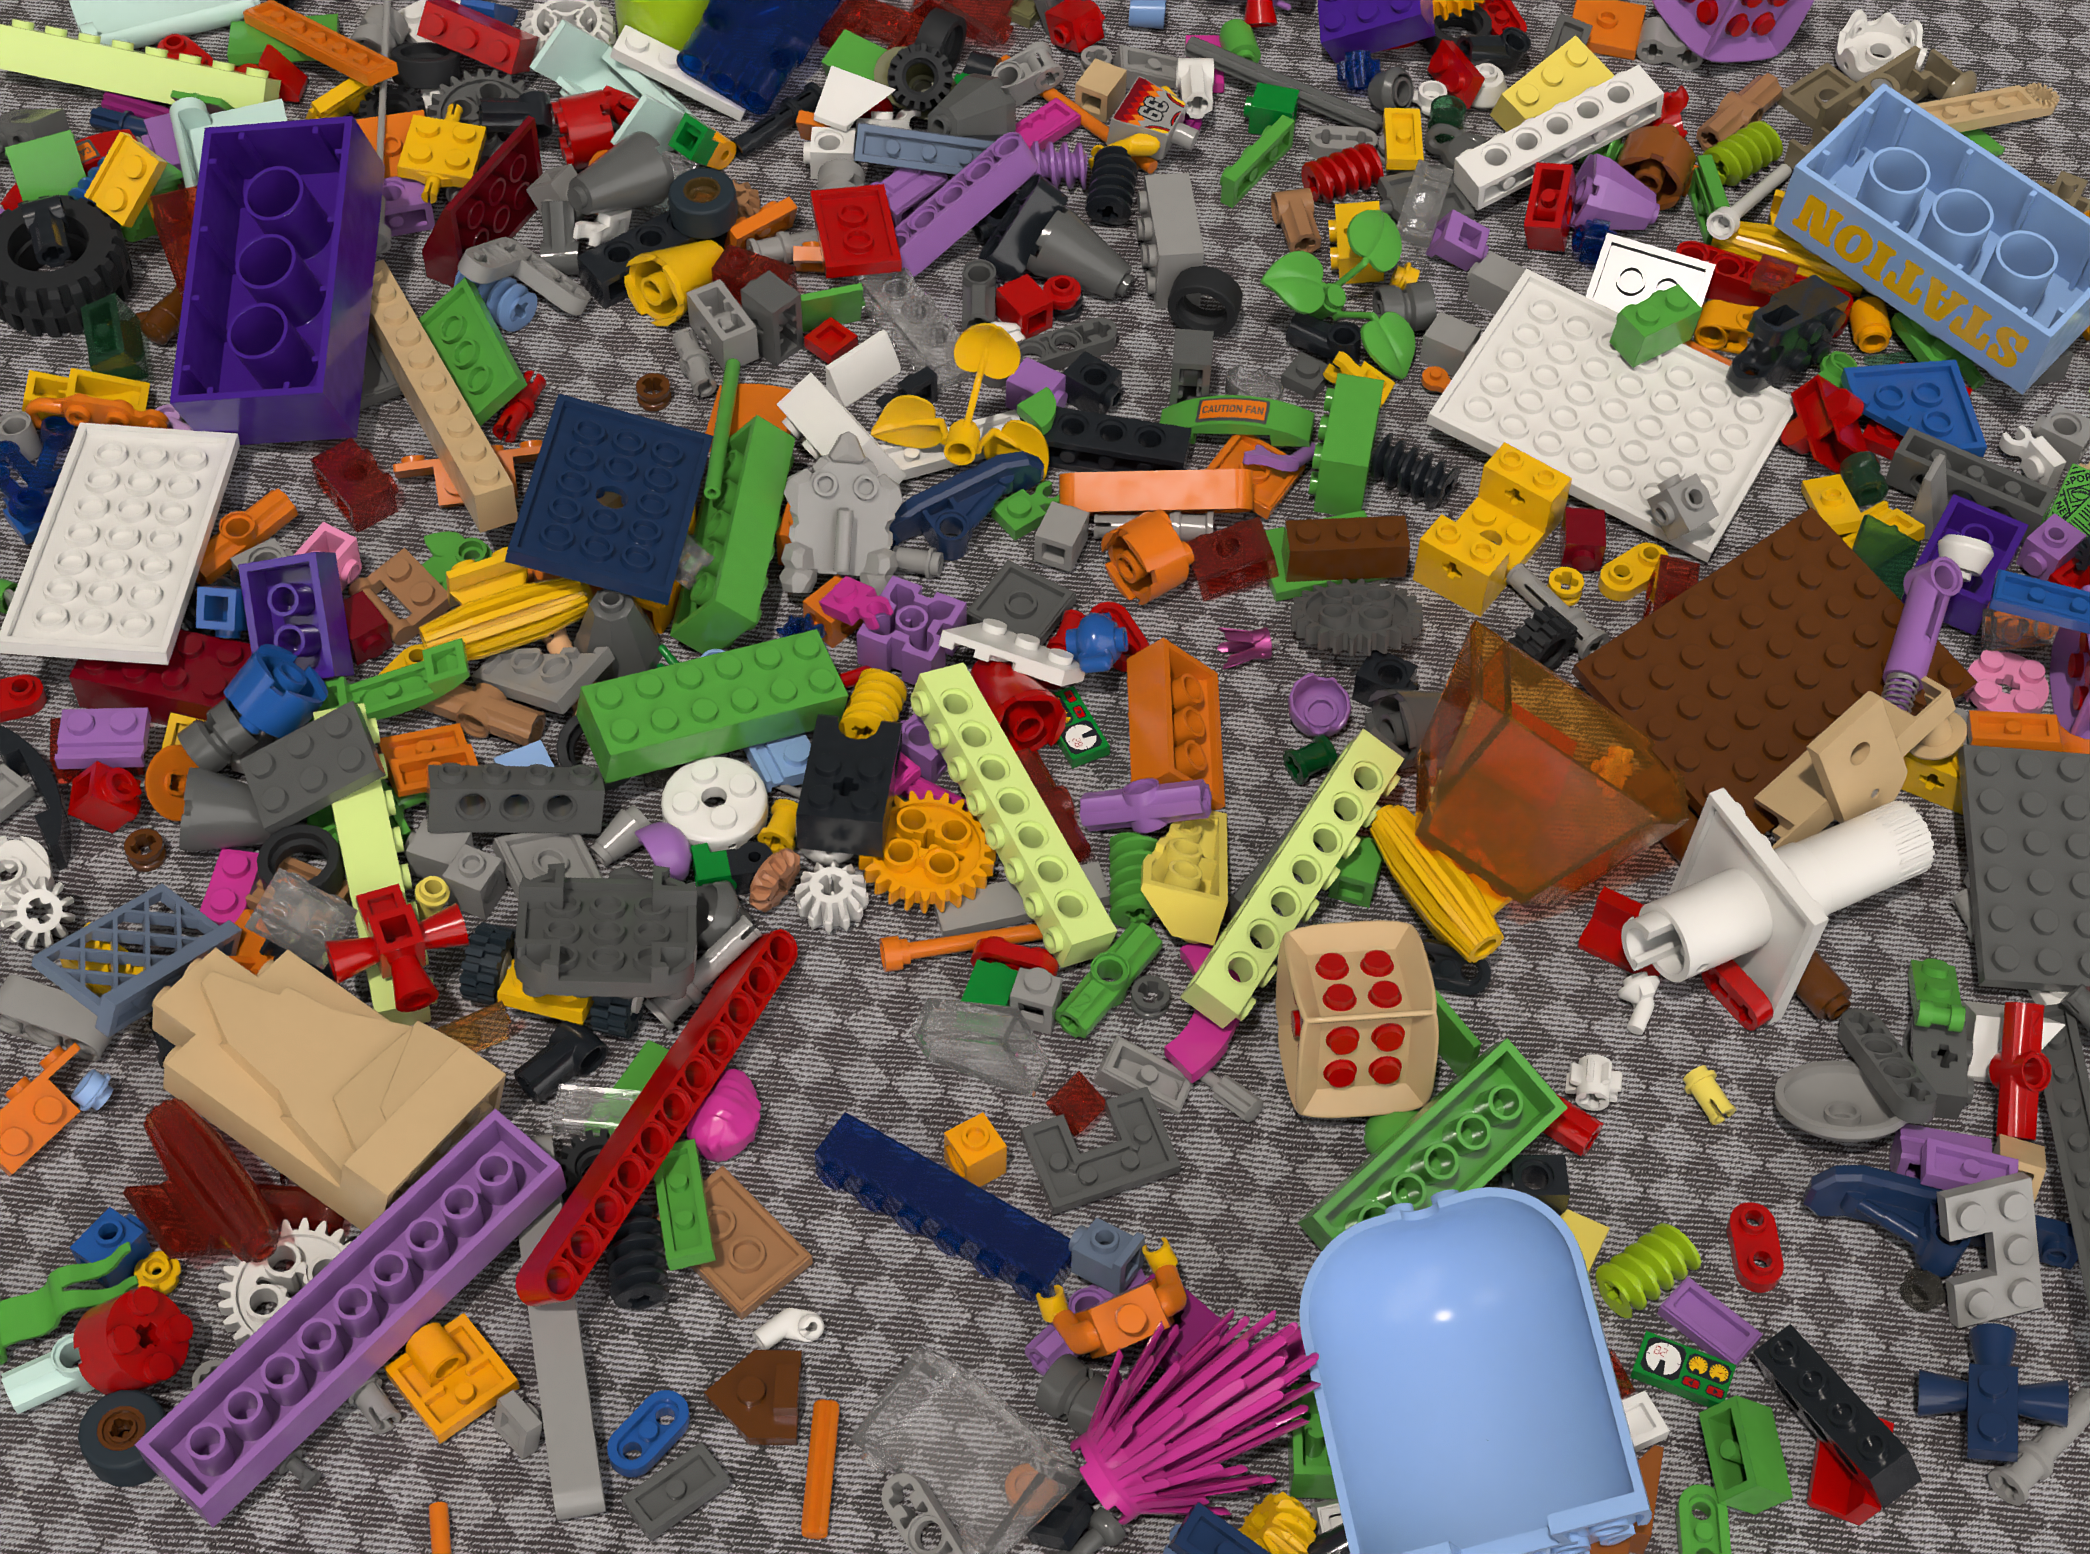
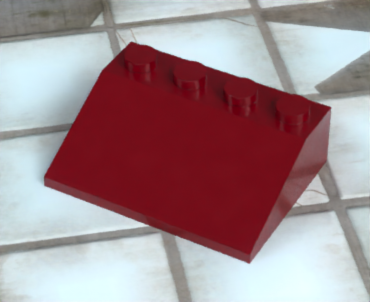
M528 116L443 209L422 249L427 277L453 288L455 277L459 271L457 266L466 249L501 237L512 239L538 210L526 191L543 174L534 117Z

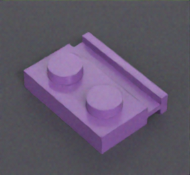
M148 707L62 709L57 739L58 752L54 758L58 769H86L96 761L112 768L144 767V753L147 752L151 715Z

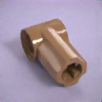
M1310 188L1272 192L1271 212L1275 225H1281L1289 252L1305 251L1312 254L1315 250L1319 249L1321 237L1314 219V201Z

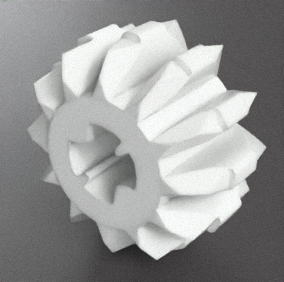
M834 859L830 867L824 868L816 862L814 873L803 871L800 878L801 884L797 885L795 889V900L798 902V914L801 919H808V924L812 930L824 925L825 930L830 935L835 926H840L847 932L850 927V921L861 922L863 909L867 908L869 897L866 892V881L863 875H855V869L852 864L841 869Z
M41 875L38 877L34 889L31 880L26 876L19 880L22 892L12 886L6 888L4 893L14 903H0V912L11 913L10 918L0 921V928L4 929L14 925L16 930L10 935V942H17L25 934V948L32 950L37 944L38 937L44 948H48L53 945L52 934L61 939L68 935L66 928L59 922L72 923L75 921L76 916L74 914L63 912L62 908L73 904L74 899L73 897H66L59 900L57 895L64 888L61 882L56 883L48 891V877ZM33 901L36 907L44 906L46 909V915L40 917L44 921L43 924H40L37 918H28L26 911L32 908L29 902Z

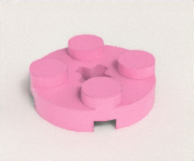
M1988 649L1983 651L1980 658L1975 660L1968 669V672L1978 683L1964 697L1967 702L1970 698L1972 703L1978 707L1976 711L2038 714L2042 712L2048 699L2049 685L2044 676L2045 668L2039 661L2028 660L2014 653ZM1998 684L2010 686L2012 688L2010 694L2002 692V686Z

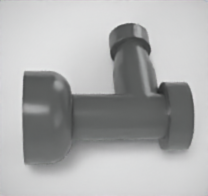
M1099 1507L1091 1516L1089 1522L1090 1530L1074 1544L1070 1551L1060 1550L1057 1554H1093L1103 1544L1116 1546L1126 1537V1533L1121 1524L1109 1511Z

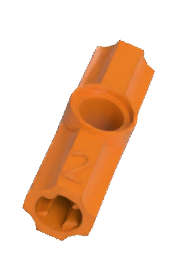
M277 488L276 490H271L245 512L235 511L225 515L220 520L219 532L209 539L196 583L200 586L211 585L232 568L231 557L265 542L298 516L296 506L290 501L288 496Z

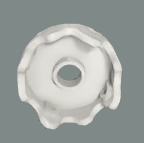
M1862 9L1856 10L1839 33L1835 47L1836 63L1848 78L1858 82L1911 47L1917 46L1920 48L1915 69L1920 72L1928 50L1922 46V24L1918 20H1913L1909 24L1903 25L1891 13H1884L1874 21H1867L1865 12ZM1873 54H1879L1885 58L1876 57Z
M707 757L685 764L667 781L661 801L663 822H668L679 828L688 839L690 848L691 845L708 843L710 852L739 849L751 837L759 834L760 830L767 825L769 805L764 782L749 765L728 757ZM711 797H721L725 800L723 805L714 808L704 804Z

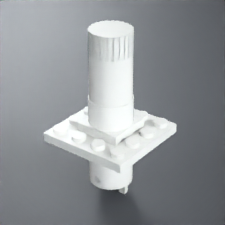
M1724 787L1708 795L1669 894L1645 904L1641 908L1638 917H1631L1623 925L1621 939L1626 958L1634 971L1652 964L1663 977L1672 982H1682L1729 960H1734L1770 1000L1774 1011L1773 1018L1766 1023L1770 1025L1782 1019L1829 921L1827 916L1928 871L1932 866L1931 863L1934 861L1933 855L1935 854L1931 832L1928 831V825L1922 820L1923 817L1916 812L1914 807L1911 808L1910 804L1896 800L1801 841L1788 843L1773 850L1768 838L1757 830L1746 816L1743 807L1733 800Z

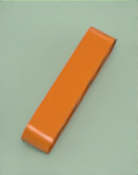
M1249 469L1063 473L1059 475V503L1089 512V516H1094L1095 513L1099 515H1141L1145 512H1155L1158 509L1165 511L1167 514L1174 512V510L1181 511L1182 514H1205L1208 511H1214V513L1253 511V471Z

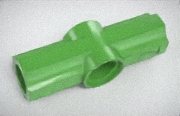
M1132 922L1107 952L1100 953L1093 959L1089 973L1055 1011V1019L1060 1023L1065 1032L1074 1038H1086L1112 1007H1116L1124 1002L1130 985L1162 949V940L1156 935L1153 928L1143 922ZM1103 978H1112V979H1114V980H1116V981L1109 982V981H1105V980H1102V979H1103Z

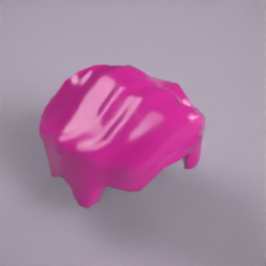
M737 1069L723 1071L685 1128L688 1140L695 1139L699 1154L708 1161L718 1163L727 1161L739 1154L749 1143L755 1140V1134L761 1118V1103L757 1099V1092L750 1078L743 1071Z

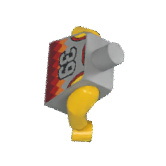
M1138 76L1111 118L1106 144L1107 146H1122L1131 156H1147L1160 160L1164 159L1173 143L1191 151L1198 139L1199 130L1183 124L1187 109L1185 101L1178 98L1168 86L1159 87L1149 80ZM1096 145L1091 150L1092 158L1088 159L1091 170L1094 156L1100 149L1104 148L1102 145Z

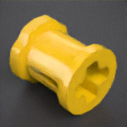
M778 799L773 803L771 807L773 815L767 827L760 830L757 836L758 842L770 847L773 854L785 848L793 850L795 847L793 839L796 835L798 803L792 800Z

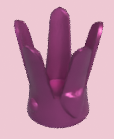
M1218 627L1219 631L1225 633V638L1229 641L1220 643L1217 647L1218 651L1222 653L1238 652L1228 657V663L1223 665V669L1252 659H1270L1272 656V644L1280 643V640L1271 641L1270 632L1267 627L1252 631Z

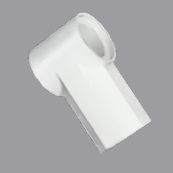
M1177 58L1176 89L1180 90L1181 100L1185 101L1187 105L1186 113L1189 114L1190 118H1203L1213 108L1214 59Z

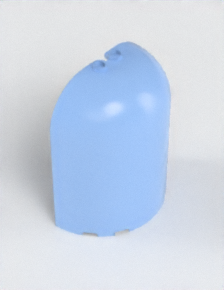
M1485 1187L1463 1192L1454 1189L1444 1190L1431 1196L1432 1206L1414 1211L1412 1203L1392 1205L1385 1209V1214L1361 1221L1349 1227L1324 1248L1313 1263L1303 1286L1299 1309L1300 1329L1306 1357L1314 1352L1319 1354V1359L1314 1366L1309 1368L1311 1380L1321 1383L1318 1388L1314 1389V1394L1350 1554H1590V1544L1599 1541L1600 1545L1603 1546L1616 1545L1636 1534L1633 1526L1636 1521L1638 1526L1647 1525L1650 1522L1652 1511L1586 1263L1574 1234L1566 1222L1552 1208L1533 1196L1513 1189Z

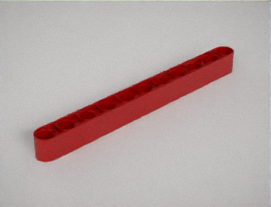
M779 929L762 934L719 976L519 1270L515 1287L517 1295L523 1303L528 1306L537 1307L563 1302L571 1299L576 1294L794 965L798 956V947L794 937L788 931Z

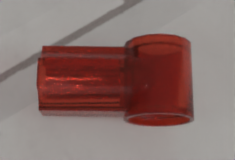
M259 1184L254 1189L251 1201V1220L255 1227L268 1225L273 1228H282L283 1220L287 1219L292 1229H299L302 1219L307 1218L310 1230L315 1231L322 1221H326L328 1236H331L340 1228L343 1229L345 1218L300 1186Z

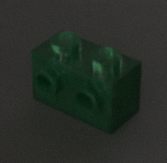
M113 293L81 307L89 365L92 372L137 381L148 377L139 318L119 296Z

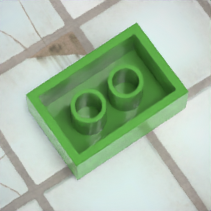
M1338 373L1335 389L1327 387L1323 411H1328L1330 414L1321 416L1318 440H1324V443L1318 442L1315 446L1312 469H1318L1319 472L1312 471L1308 492L1309 495H1315L1314 512L1342 515L1362 510L1384 380Z

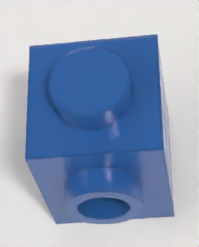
M197 586L196 628L214 629L215 637L241 638V631L248 630L242 588L232 586Z
M111 1207L69 1247L77 1264L103 1260L112 1255L119 1246L130 1242L131 1252L122 1259L117 1268L99 1279H94L105 1288L116 1286L129 1278L134 1273L136 1264L153 1252L146 1237L149 1233L147 1227L136 1216L128 1213L124 1217Z

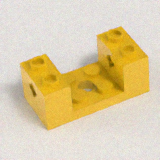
M1504 442L1484 465L1478 497L1455 522L1441 514L1420 538L1413 580L1481 617L1508 585L1506 583V576L1509 571L1517 564H1526L1562 521L1572 478Z

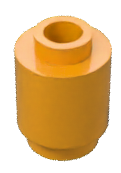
M1869 296L1855 301L1849 316L1854 343L1866 353H1877L1884 350L1892 336L1886 303L1880 298Z

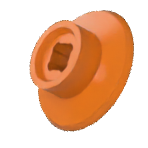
M170 745L161 749L150 761L144 781L146 795L152 807L161 816L172 821H181L182 814L184 813V793L189 768H199L182 745Z

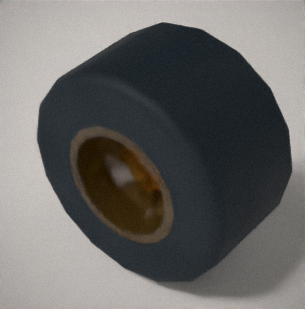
M697 168L678 175L671 183L668 193L670 215L674 227L682 234L695 239L715 238L728 232L736 223L738 214L736 189L733 181L725 173L710 168Z

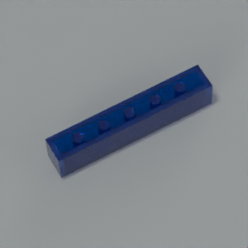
M844 1112L814 1152L816 1175L827 1187L833 1190L842 1189L855 1196L857 1201L866 1209L872 1212H883L893 1218L898 1226L911 1234L919 1233L932 1240L935 1246L949 1256L958 1255L972 1263L980 1274L990 1279L997 1277L1011 1285L1020 1297L1028 1301L1037 1300V1293H1040L1043 1298L1055 1296L1053 1286H1062L1071 1274L1072 1251L1069 1250L1071 1238Z

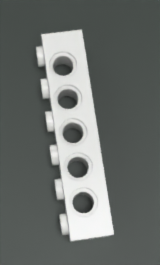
M1640 65L1627 71H1621L1613 76L1612 79L1596 87L1587 88L1582 94L1566 102L1556 104L1551 110L1535 118L1526 119L1521 125L1505 133L1495 135L1486 143L1474 149L1465 150L1455 158L1453 182L1478 211L1531 184L1536 162L1570 164L1660 118L1664 92Z

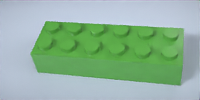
M758 415L729 438L720 496L717 499H709L703 491L670 636L702 654L711 649L729 648L737 637L747 630H753L762 615V610L759 607L762 594L765 592L769 582L766 574L768 565L775 553V547L773 546L775 533L782 521L779 513L782 501L785 498L784 490L788 472L795 459L792 455L795 437Z
M815 629L581 686L576 716L606 784L812 731L815 729L818 714L839 716V724L845 710L848 693L818 630Z
M1506 1038L1483 1052L1297 1223L1320 1250L1323 1251L1340 1233L1361 1221L1385 1214V1209L1392 1205L1412 1203L1414 1211H1418L1432 1206L1431 1196L1437 1192L1450 1189L1463 1192L1482 1188L1568 1107L1511 1041Z

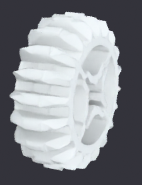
M545 0L544 4L534 3L533 10L526 11L525 19L521 21L522 26L520 30L539 37L533 60L562 19L612 46L617 41L616 24L613 21V16L609 13L608 7L601 6L599 0Z

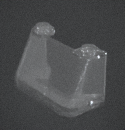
M922 1345L918 1346L850 1438L863 1450L859 1456L862 1461L878 1473L883 1474L887 1468L896 1473H906L923 1479L930 1487L947 1516L961 1528L958 1532L964 1541L960 1547L967 1554H1007L1064 1500L1083 1478L1079 1470L1082 1467L974 1374L955 1360Z

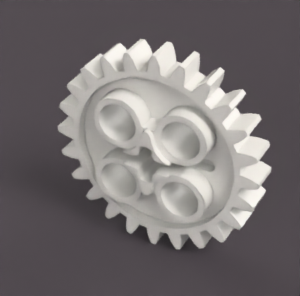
M307 1218L302 1219L298 1230H292L290 1223L285 1219L282 1222L281 1233L275 1234L266 1225L264 1226L266 1239L260 1242L249 1235L247 1241L250 1251L248 1253L236 1249L233 1251L238 1267L224 1266L225 1278L231 1282L218 1285L220 1295L226 1298L218 1303L221 1315L228 1316L223 1321L227 1333L237 1331L233 1339L238 1348L291 1299L289 1294H297L300 1288L302 1289L352 1242L350 1241L344 1245L346 1237L342 1228L328 1236L326 1221H322L316 1230L312 1231L310 1230ZM284 1259L295 1262L288 1271L277 1272L272 1269L277 1262ZM260 1280L269 1281L271 1284L258 1285L257 1283ZM270 1301L278 1304L275 1310L269 1314L261 1315L254 1312L257 1306L263 1302Z

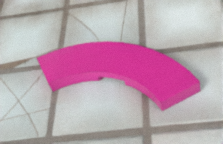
M1218 932V935H1217V938H1216L1215 943L1217 942V940H1218L1219 937L1221 936V934H1220L1219 932ZM1188 943L1180 948V958L1187 965L1193 977L1213 948L1212 945ZM1228 969L1230 976L1234 980L1241 982L1238 974ZM1195 1009L1192 1018L1183 1031L1164 1046L1165 1057L1193 1084L1216 1065L1228 1049V1043L1234 1035L1236 1027L1239 1026L1240 1020L1235 1018L1222 1029Z

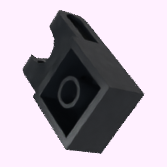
M1815 274L1773 294L1768 305L1757 309L1753 313L1746 330L1754 333V336L1747 347L1732 360L1726 378L1747 393H1757L1793 374H1800L1805 368L1814 363L1819 364L1824 357L1829 355L1832 349L1831 339L1845 322L1847 315L1844 312L1850 298ZM1752 368L1758 371V375L1744 373Z
M818 714L796 812L797 848L883 858L901 757L903 723L881 721L876 734L867 739H853L846 737L839 730V716Z

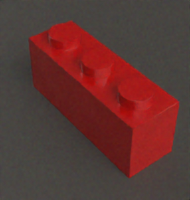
M427 0L417 35L510 75L530 71L529 66L532 63L539 39L537 36L451 0Z

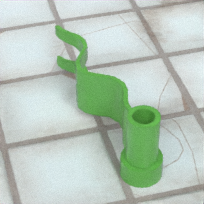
M130 1242L122 1244L112 1255L103 1260L57 1268L50 1273L46 1284L37 1291L11 1297L3 1301L0 1296V1365L8 1360L6 1347L20 1341L49 1334L58 1327L62 1316L79 1308L95 1307L138 1286V1279L135 1275L111 1288L64 1291V1288L72 1284L99 1279L117 1268L122 1259L131 1252Z

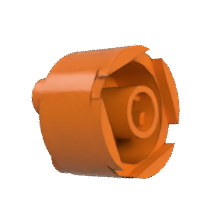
M1161 509L1141 514L1106 533L1101 541V551L1108 550L1110 562L1105 564L1109 577L1128 600L1137 598L1140 600L1139 605H1145L1183 584L1188 578L1189 565L1194 562V554L1191 547L1186 542L1180 540L1172 527L1169 516Z

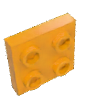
M462 1313L443 1327L440 1323L433 1322L420 1328L408 1340L405 1348L406 1353L384 1367L387 1377L439 1444L494 1407L500 1397L520 1388L518 1379L465 1313Z

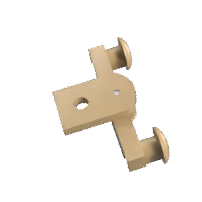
M1924 676L1921 682L1925 691L1924 697L1927 706L1916 716L1902 710L1876 693L1868 691L1806 746L1808 750L1754 797L1755 802L1775 815L1780 824L1772 831L1776 843L1772 846L1773 850L1788 843H1796L1821 832L1834 819L1843 823L1894 801L1908 773L1903 759L1908 752L1923 760H1939L1958 751L1966 740L1967 724L1959 714L1953 712L1956 710L1950 690Z

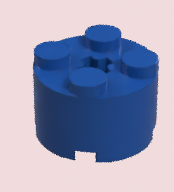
M264 644L249 657L224 689V695L241 714L239 722L246 730L253 734H260L264 731L280 739L307 725L313 717V712L319 710L328 695L324 681L310 666L304 671L293 663L298 657L295 654L276 645Z

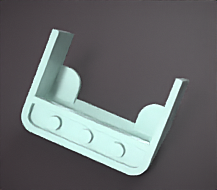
M562 19L529 67L557 82L562 87L559 93L563 97L599 89L603 90L606 85L632 94L640 100L621 126L611 119L612 126L617 132L610 142L616 145L626 136L642 131L650 134L658 141L660 146L655 148L660 156L674 150L668 143L685 112L693 116L695 115L659 82L610 58L614 46Z

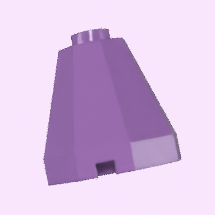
M1589 154L1575 176L1577 191L1570 227L1578 230H1645L1648 224L1653 225L1660 210V205L1656 203V194L1611 158L1600 154Z

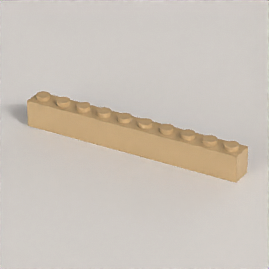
M385 260L376 261L368 332L373 333L403 395L480 533L517 522L518 513L512 481Z

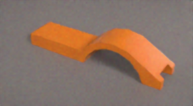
M1969 710L1967 718L1969 745L2090 754V739L2070 734L2060 725L2057 714Z

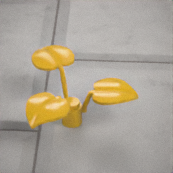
M980 323L969 327L958 337L955 344L954 359L956 365L962 370L977 372L965 419L954 422L948 432L945 420L943 418H935L936 409L932 403L918 396L902 395L886 404L871 430V436L877 439L910 448H931L941 443L945 445L944 455L947 460L956 465L970 464L975 459L976 454L982 452V448L986 460L1000 454L1024 451L1040 458L1044 464V474L1041 482L1046 478L1049 465V449L1045 437L1038 428L1025 421L1010 420L1005 423L1001 431L998 428H991L980 439V430L972 421L983 375L985 374L993 379H1004L1014 374L1020 364L1021 353L1016 341L1001 326H996L992 323Z

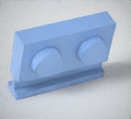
M805 733L743 748L753 770L758 773L764 782L767 793L772 791V787L786 784L791 786L803 784L811 743Z

